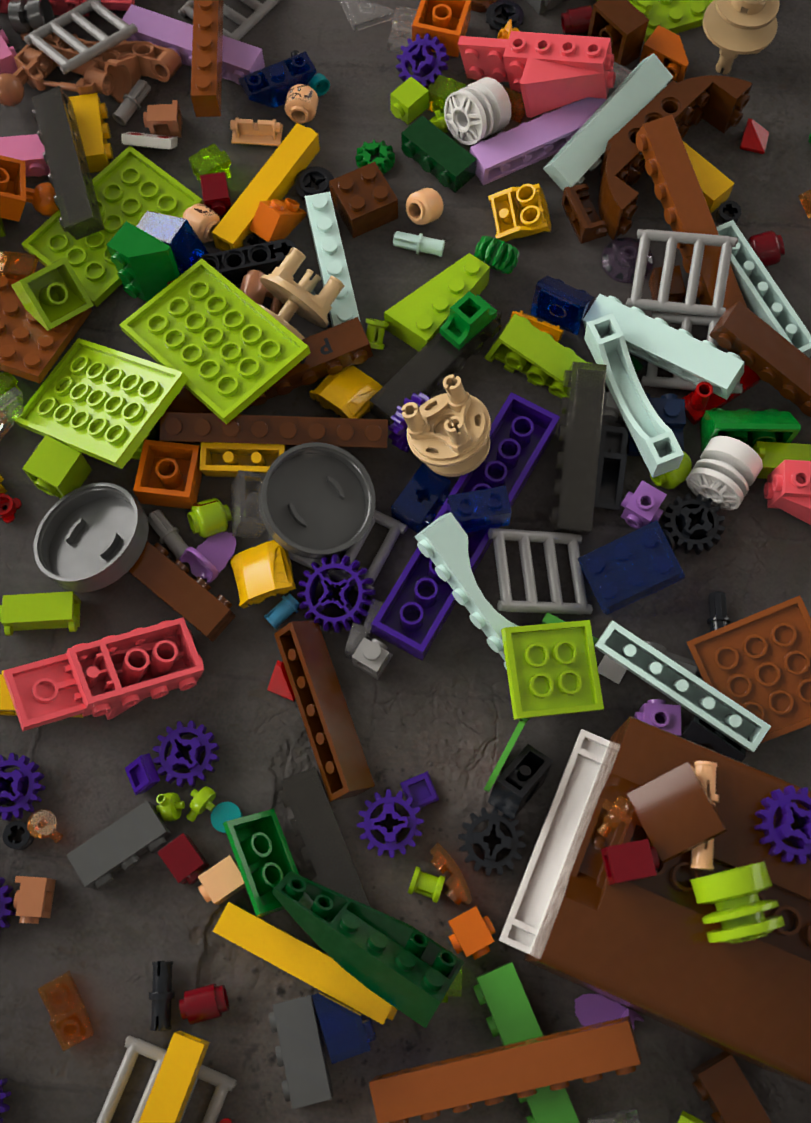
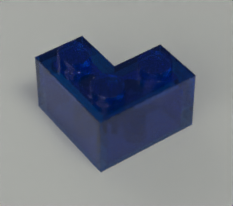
M146 211L136 226L171 247L180 275L193 266L201 256L209 254L187 219Z

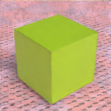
M45 435L22 468L38 489L50 496L55 495L60 499L73 490L80 488L92 471L82 453L48 435Z

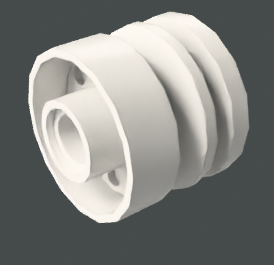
M489 77L479 79L467 87L451 93L446 99L444 106V117L447 127L453 137L465 145L476 144L480 140L487 138L488 135L504 129L511 118V102L508 93L502 84Z
M728 436L713 437L701 454V460L696 462L686 478L687 486L696 496L702 494V501L706 502L711 498V506H719L725 510L737 509L748 493L749 486L753 484L763 468L762 459L755 450L738 439Z

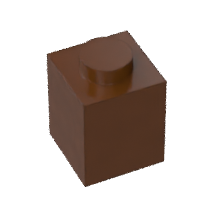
M677 265L673 268L668 301L682 303L686 291L680 265ZM663 267L654 268L649 280L652 300H658Z

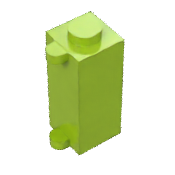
M757 441L752 447L758 453L763 463V468L757 478L767 479V476L784 460L811 461V444Z
M73 591L3 595L2 605H0V622L4 625L5 636H12L14 631L69 628V632H76L77 627H80L81 600Z

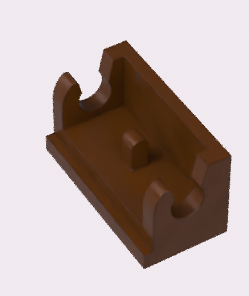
M587 184L565 187L561 202L581 244L607 236L608 232L605 227L607 226L605 220H600L589 198V193L586 191L589 189Z

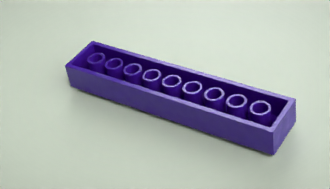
M512 392L491 424V445L486 459L475 470L459 477L434 519L435 521L440 516L449 512L453 514L468 535V554L473 573L493 539L488 537V530L490 528L498 529L503 524L556 433L560 416ZM417 547L371 623L373 634L423 661L457 601L452 595L453 589L448 582L443 581L437 575L435 564L430 558L424 556Z

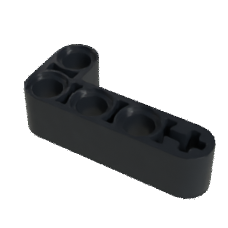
M281 239L201 256L197 262L202 258L235 285L242 282L243 276L249 270H258L265 275L271 274L276 267L280 266L292 247L297 249L292 240Z

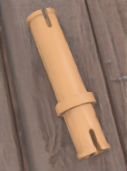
M696 761L694 762L695 772L707 796L715 805V803L719 802V795L716 794L717 763ZM714 838L692 849L690 868L714 870Z

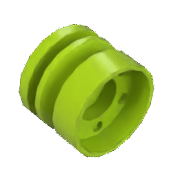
M765 861L690 880L697 904L714 903L717 910L702 918L703 924L720 922L722 928L706 933L709 943L729 942L733 944L764 937L774 929L785 925L782 915L765 917L763 912L778 907L777 900H759L758 897L759 892L772 886Z

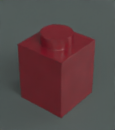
M226 173L200 175L204 205L217 213L218 216L226 214L232 207Z
M185 833L179 835L157 852L177 882L183 885L187 882L190 885L199 880L198 876L204 873V869L209 866L194 842Z
M648 839L601 849L609 885L657 875L655 868H659V858L655 847H650Z

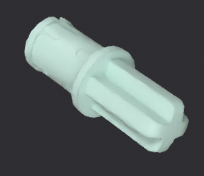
M396 231L393 237V245L414 250L416 254L423 252L442 257L445 240L424 237L423 233L414 235Z

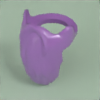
M221 532L210 536L202 544L198 545L196 549L191 546L186 548L179 561L189 563L191 573L201 579H207L206 583L209 584L218 577L219 573L226 567L234 555L236 548L235 536L232 532Z
M588 993L575 999V1014L583 1026L630 1016L633 1029H635V1020L644 1022V1019L632 1009L626 1008L603 995Z

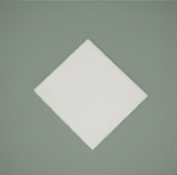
M604 655L598 666L599 674L617 684L620 683L627 670L606 655Z

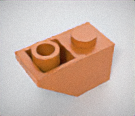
M658 25L645 42L639 62L654 53L672 74V80L676 82L683 81L689 62L679 35Z
M290 198L260 201L249 230L267 242L285 239L305 218L307 212L299 207L300 204Z

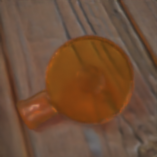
M618 796L613 804L607 799L604 801L602 807L608 812L603 819V824L598 828V832L602 836L607 837L612 828L615 829L621 821L627 825L630 824L633 818L627 814L631 807V803L627 798Z
M41 809L30 815L27 821V829L34 838L44 839L50 837L55 843H58L63 837L56 830L57 819L51 811Z

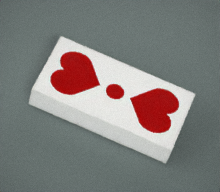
M136 132L121 134L123 145L169 150L178 146V137Z

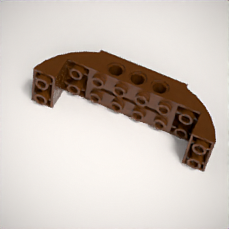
M721 75L693 77L678 83L673 80L607 142L600 171L602 180L599 188L598 208L600 218L605 220L607 233L613 241L620 234L625 235L633 224L631 221L632 216L638 208L636 203L639 193L629 185L634 186L646 170L644 156L636 145V134L642 125L672 114L682 139L687 134L689 128L693 124L697 125L702 118L722 133H725L731 126L735 127L741 121L744 115L741 112L750 100L751 82Z

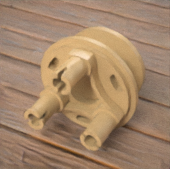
M714 0L709 4L703 17V29L707 38L720 48V57L715 68L718 73L721 72L722 68H724L723 74L730 73L734 59L739 54H758L773 41L778 27L776 15L779 10V0Z
M292 247L279 267H276L271 274L262 275L260 278L263 286L282 302L284 306L278 314H275L266 307L258 305L302 340L305 337L288 323L293 315L296 313L307 321L326 328L329 325L327 315L332 309L331 305L344 288V285L336 277L330 276L318 295H313L311 292L318 282L321 281V277L316 274L310 280L314 273L310 269L306 270V273L297 284L294 281L293 275L306 256L300 250Z
M451 374L443 380V387L447 393L429 399L419 408L414 402L406 403L402 407V416L408 426L407 441L413 454L420 461L426 463L429 469L436 474L456 477L475 470L486 459L491 445V418L486 406L478 398L464 390L461 378Z

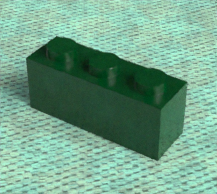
M423 115L401 133V150L408 158L414 159L425 172H430L444 187H448L454 193L476 175L477 158Z

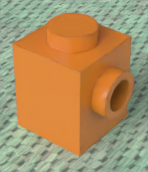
M477 906L447 922L453 932L448 938L457 954L463 952L465 957L472 955L474 960L491 951L488 945L495 942L492 935L496 931L487 915L482 918Z

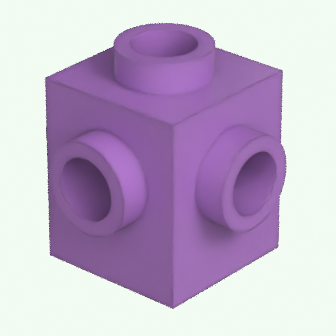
M642 480L634 493L629 491L621 503V506L625 508L621 518L625 519L629 526L645 531L650 523L656 525L664 512L660 509V506L667 494Z
M651 699L639 708V712H635L634 718L679 737L681 736V705H669L665 703V700Z

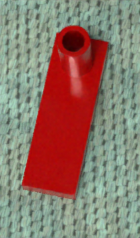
M744 365V374L740 378V384L743 387L742 393L760 381L757 373ZM700 382L695 391L682 398L685 399V415L695 425L702 419L706 410L721 408L741 394H730L726 400L712 393L713 387L710 383Z

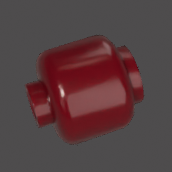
M774 231L756 234L748 239V243L765 267L779 263L781 256L785 255L782 236L776 235Z

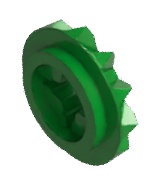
M374 139L371 143L364 142L361 148H357L355 156L357 167L361 168L372 163L371 155L374 156L376 153H379V157L373 159L372 162L377 164L382 174L387 173L395 163V153L392 146H387L384 140L380 143Z

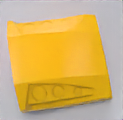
M539 183L535 185L524 184L521 187H510L488 196L493 211L497 233L495 237L506 242L544 231H551L552 225L548 206Z
M351 365L343 368L337 374L328 375L316 389L309 392V395L313 400L316 399L323 408L333 410L341 418L360 419L375 406L386 392V389L376 380Z
M275 540L244 550L231 558V566L239 592V606L243 609L249 607L248 604H259L267 597L285 594L290 590L296 589L288 551Z

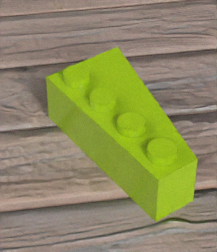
M468 253L385 311L384 321L389 322V326L385 329L427 357L443 338L440 334V327L448 319L450 308L469 291L475 296L480 295L489 284L490 266Z
M517 314L512 316L484 357V359L490 362L496 359L504 363V369L511 373L517 370L525 374L528 378L527 381L536 386H548L549 393L578 408H581L590 400L603 378L596 365L586 362L577 356L571 348L562 346L549 333L540 331L528 319Z

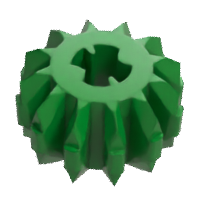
M482 236L476 245L474 256L489 265L490 269L503 274H510L517 265L520 253L511 244L491 236Z

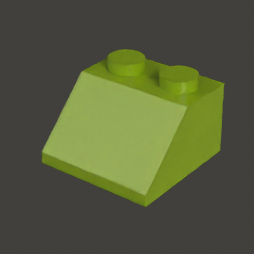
M66 257L11 285L24 308L47 331L94 306Z

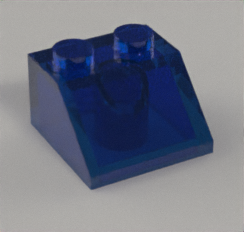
M545 276L536 284L530 314L556 326L559 325L560 328L578 335L584 325L583 319L593 305L595 297L589 295L584 290H578L567 285L560 279Z
M322 991L312 995L332 1064L371 1050L373 1046L372 1041L376 1040V1033L371 1018L365 1019L364 1014Z

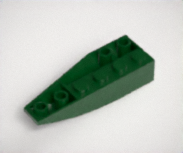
M291 871L272 891V894L299 926L344 970L424 1028L427 1027L464 964L462 959L411 925Z

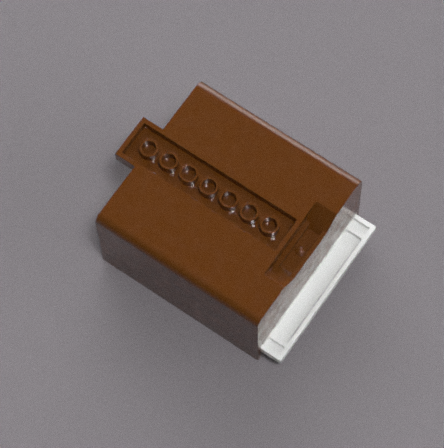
M631 716L608 740L581 729L498 941L527 953L525 954L524 961L594 993L603 995L625 1007L764 1070L811 1085V861L807 858L806 864L797 865L794 857L791 862L783 863L782 853L771 856L769 854L772 847L771 844H760L759 842L765 836L764 831H757L754 827L762 823V819L758 818L755 812L766 810L761 803L762 799L766 797L773 799L771 792L776 789L784 792L785 787L793 785L797 793L801 787ZM696 761L717 763L716 794L719 795V802L715 803V807L727 832L714 838V870L690 868L691 849L666 863L662 862L658 855L659 868H655L656 876L609 885L601 849L644 839L649 840L650 847L653 846L627 793L686 762H689L694 770V762ZM808 791L809 798L811 797V791ZM796 803L798 808L808 810L803 805ZM775 814L773 818L774 827L777 819V816ZM797 820L790 824L791 828L795 830L799 826ZM784 839L781 840L786 845L792 848L799 849L798 847H794L792 842ZM765 861L772 886L759 892L758 897L759 900H777L778 907L763 912L765 917L782 915L785 925L774 929L764 937L733 944L729 942L709 943L706 933L722 928L720 922L703 924L702 918L717 910L714 903L697 904L690 880Z

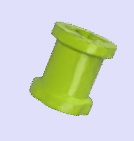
M366 318V336L371 348L384 350L383 338L385 328L389 326V322Z
M416 866L407 893L412 895L415 892L432 899V902L437 903L445 876L437 877L421 871V867Z

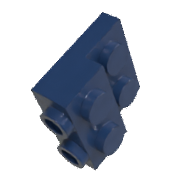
M645 393L658 416L673 431L682 451H684L685 399H678L676 394H664L661 398H650V394ZM629 431L627 456H641Z

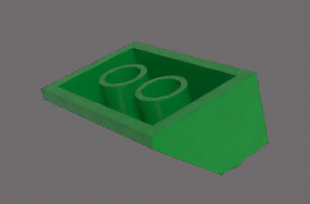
M127 221L107 243V248L111 255L110 259L116 266L117 275L124 285L123 289L132 298L136 299L138 297L148 302L168 286L167 282L173 281L180 276L171 247Z
M713 408L706 410L699 422L702 452L711 438L716 436L732 437L752 448L757 441L791 443L801 430V424L789 411H779L778 409L752 411L748 408H742L736 411H724L722 408Z
M270 809L224 822L223 825L256 916L264 917L284 910L285 908L272 894V891L289 871L298 875L299 873L275 810Z

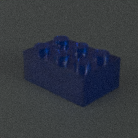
M657 520L577 558L602 611L606 615L685 578L684 572Z

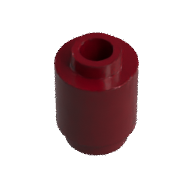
M591 5L568 9L566 13L561 14V25L564 34L576 35L588 32L592 14Z
M214 983L185 991L184 999L179 1000L182 1019H188L190 1025L222 1017L223 1012L229 1011V1000L224 984L217 986Z

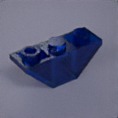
M305 51L240 77L238 80L249 100L276 108L285 104L288 91L292 86L297 84L307 85L316 74V68Z

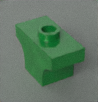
M469 291L450 308L448 319L440 327V334L460 350L497 317V310L479 295L475 296Z

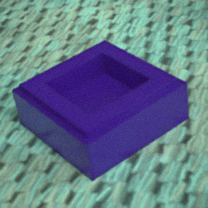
M149 753L140 755L125 767L135 795L145 793L160 781Z
M428 771L400 783L406 800L409 797L414 799L411 805L412 808H423L439 801Z

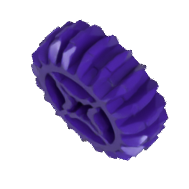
M333 554L330 564L328 558L323 556L321 557L322 567L318 563L313 562L311 566L315 572L312 573L307 570L303 572L309 580L308 582L299 581L300 586L306 587L305 592L297 593L298 597L306 598V601L299 604V607L301 609L310 608L305 613V618L310 619L316 616L314 623L321 625L323 622L324 631H329L333 624L334 632L340 633L342 623L344 628L350 631L352 630L351 620L355 624L361 625L362 621L358 615L362 614L366 617L370 615L363 608L365 604L368 606H374L375 604L374 601L367 600V595H375L376 590L367 589L366 587L374 583L373 578L363 579L369 571L367 568L357 571L360 567L358 560L353 561L350 565V557L345 555L340 563L339 556ZM335 570H344L352 576L340 582H335L327 573ZM321 580L324 593L317 603L315 592L318 582ZM357 583L358 599L355 606L352 607L349 594ZM331 586H334L337 589H342L339 592V595L341 597L340 599L342 601H339V599L331 598L334 595V592L332 590L333 588ZM337 604L346 614L333 618L324 614L322 610Z

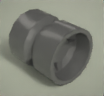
M11 0L8 4L9 20L14 31L18 34L30 33L54 20V12L49 0Z

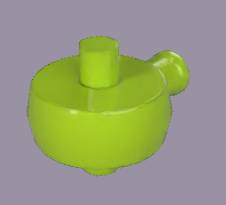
M440 109L436 110V116L431 118L430 122L444 133H447L444 113H441Z
M205 786L199 792L194 789L190 793L193 799L189 805L191 810L186 815V818L194 822L198 814H202L206 809L210 812L213 811L216 806L212 802L216 797V793L212 788Z
M177 793L159 794L156 798V802L159 804L156 806V810L158 813H161L165 821H175L180 818L182 809L185 808V803L180 800Z

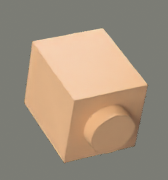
M231 855L198 876L202 883L198 886V889L207 903L212 900L213 904L220 905L246 887L237 861Z

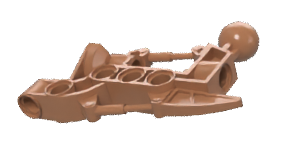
M22 33V40L24 41V37L30 33ZM54 33L43 38L44 41L68 60L79 54ZM72 34L88 48L98 43L97 41L80 39L77 34ZM124 40L72 70L71 72L84 76L76 84L59 83L45 80L59 65L34 44H27L14 57L18 70L14 74H0V103L4 106L12 107L21 103L25 95L23 85L26 82L34 90L38 89L40 91L45 90L47 86H51L61 90L78 92L79 95L100 93L109 96L111 94L118 103H122L124 94H129L141 76L154 78L161 82H168L181 67L182 60L179 54L171 48H164L148 41L127 42Z

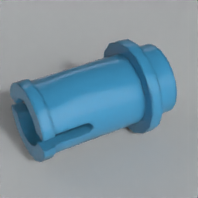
M290 593L286 597L284 595L281 596L282 600L269 613L264 615V618L276 630L294 612H299L297 609L300 603Z

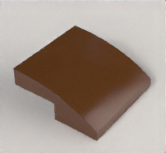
M689 762L627 793L648 838L664 863L727 832L713 801L707 796L693 766Z

